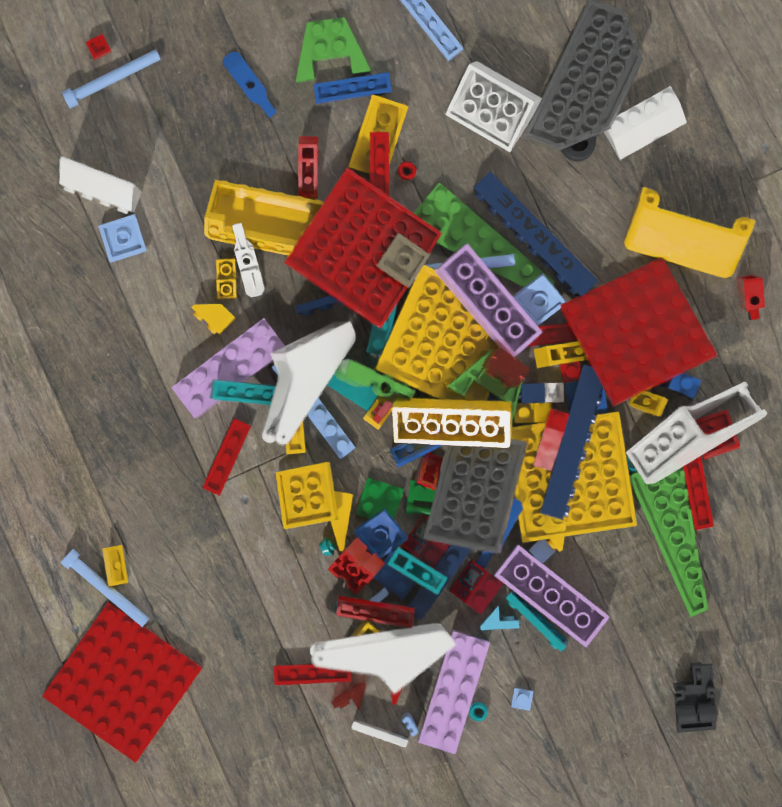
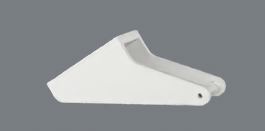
M350 321L333 322L270 353L278 371V381L262 431V438L265 442L272 443L276 440L279 444H287L354 344L356 336Z
M743 382L695 406H681L629 449L626 454L645 483L652 484L660 481L763 419L767 412L766 410H761L759 405H756L749 395L748 384ZM738 394L742 399L744 398L751 408L750 411L753 415L714 434L704 435L694 421Z
M432 623L412 628L316 642L311 645L310 653L313 663L317 666L378 675L385 681L393 693H396L453 648L456 643L441 624Z

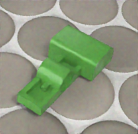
M342 360L335 371V375L340 381L354 387H368L373 383L372 390L377 396H390L394 392L405 398H413L415 393L414 390L410 389V385L401 381L399 383L394 382L393 377L387 374L381 376L375 373L376 371L351 360ZM383 382L387 387L384 393L380 389Z

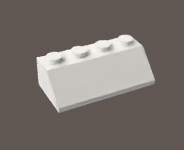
M670 86L616 116L611 129L604 131L619 160L687 122L681 104Z

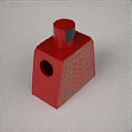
M758 275L736 277L741 308L748 311L749 320L760 319L759 308L765 307L763 277Z

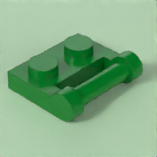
M410 480L406 514L430 515L431 508L413 506V501L433 502L438 483L436 489L432 490L418 484L415 480Z

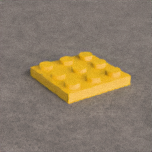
M330 462L275 472L283 529L338 520Z

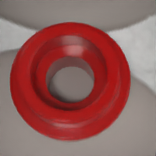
M405 161L399 165L398 175L402 180L409 181L416 176V166L412 162ZM409 168L411 172L406 175L403 170Z

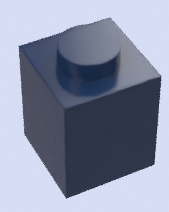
M545 383L522 384L518 400H521V404L545 403Z

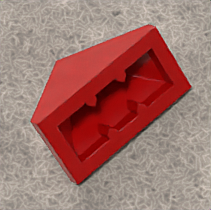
M430 452L423 455L414 475L415 481L418 484L435 490L443 458Z

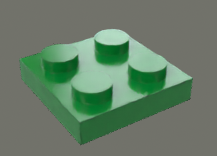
M367 477L356 514L371 518L385 508L391 517L395 519L404 489Z

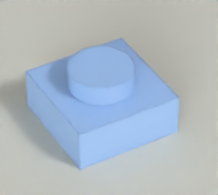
M514 687L511 707L530 711L533 691Z

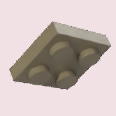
M398 233L376 266L409 288L430 255Z

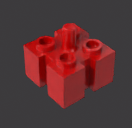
M357 537L328 568L337 579L342 578L347 582L345 586L355 595L360 592L385 564L375 553L371 554L367 549L368 547Z

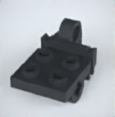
M691 663L692 681L673 683V688L676 692L674 694L677 732L716 730L717 709L714 699L715 693L713 692L715 691L712 663Z

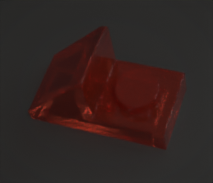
M365 680L332 699L333 707H340L342 709L349 705V700L352 699L360 712L366 688Z

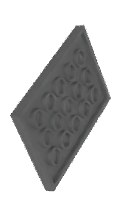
M512 439L510 447L448 445L424 538L426 540L500 554L527 442Z

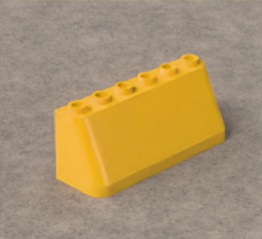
M215 180L205 214L204 234L212 240L236 244L232 225L242 223L246 239L253 244L254 249L289 255L324 202L306 199L302 196L287 195L282 192H272L263 188L248 187L244 184L238 185L224 180Z

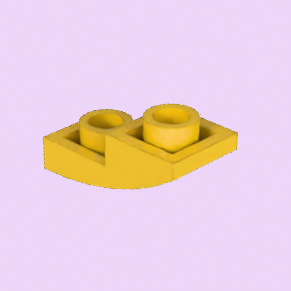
M236 258L216 259L217 299L237 298Z

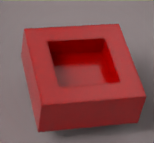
M103 34L85 42L94 60L112 52Z
M579 361L559 365L563 384L578 381L581 372Z
M388 400L384 405L380 403L373 411L376 415L372 420L379 424L393 404Z

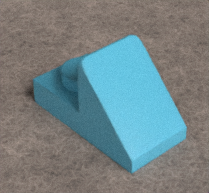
M498 605L480 624V630L519 628V620L514 619V616H503V620H499Z

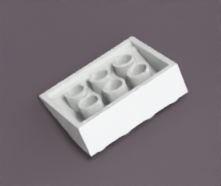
M476 61L468 65L445 115L511 152L533 117L542 98Z
M61 157L60 184L64 186L63 190L72 194L75 191L82 193L81 197L90 201L93 198L100 200L99 204L109 208L111 205L118 207L117 211L128 214V212L134 213L142 193L135 184L67 158Z

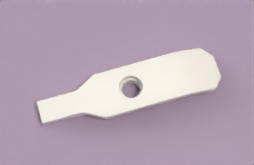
M242 223L233 224L232 227L236 238L234 252L245 292L250 297L262 295L265 288L253 244L246 239ZM244 258H249V259H250V263H249V264H245V263L243 262V259H244Z

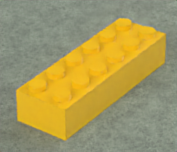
M396 398L393 405L394 442L510 447L512 440V402Z

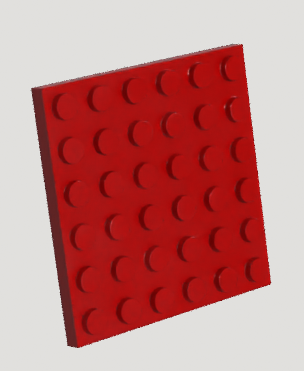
M347 167L284 263L377 327L382 328L407 287L376 265L398 233L428 254L442 233Z
M662 258L585 293L582 297L578 296L560 305L563 315L613 406L716 358L718 355Z
M109 601L42 697L136 763L203 667L145 626H140L124 611Z

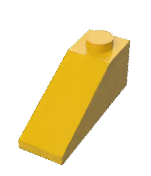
M579 342L534 349L537 368L588 360Z
M334 491L338 520L331 521L339 550L344 551L353 494Z

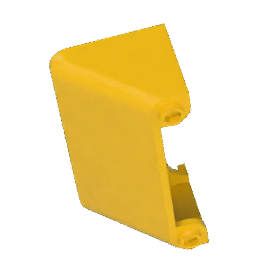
M643 187L638 192L624 238V244L627 249L654 258H662L664 261L722 278H727L734 274L752 233L755 220L741 217L734 222L732 229H728L658 208L659 195L654 190Z

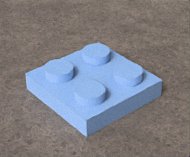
M135 214L98 226L110 263L147 251Z
M543 273L513 295L516 302L537 326L561 308V304L567 302Z

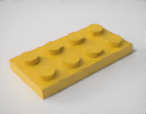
M372 94L348 168L370 175V132H389L390 165L409 106Z

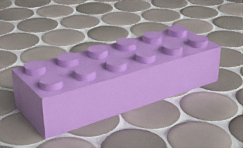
M468 244L459 248L434 270L507 357L514 358L542 333Z
M263 318L171 388L192 416L197 419L221 401L210 399L213 379L246 382L273 362L270 353L285 345Z
M516 544L494 573V576L585 647L588 646L610 618L518 544Z
M452 629L451 637L456 645L444 654L418 743L456 754L490 642Z

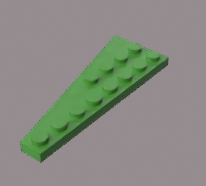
M440 182L413 212L442 233L436 242L439 246L455 253L463 245L468 244L479 258L514 254V266L490 268L489 270L523 288L542 273L552 285L555 283Z
M683 467L652 484H646L639 472L629 475L631 486L689 616L693 617L708 610Z

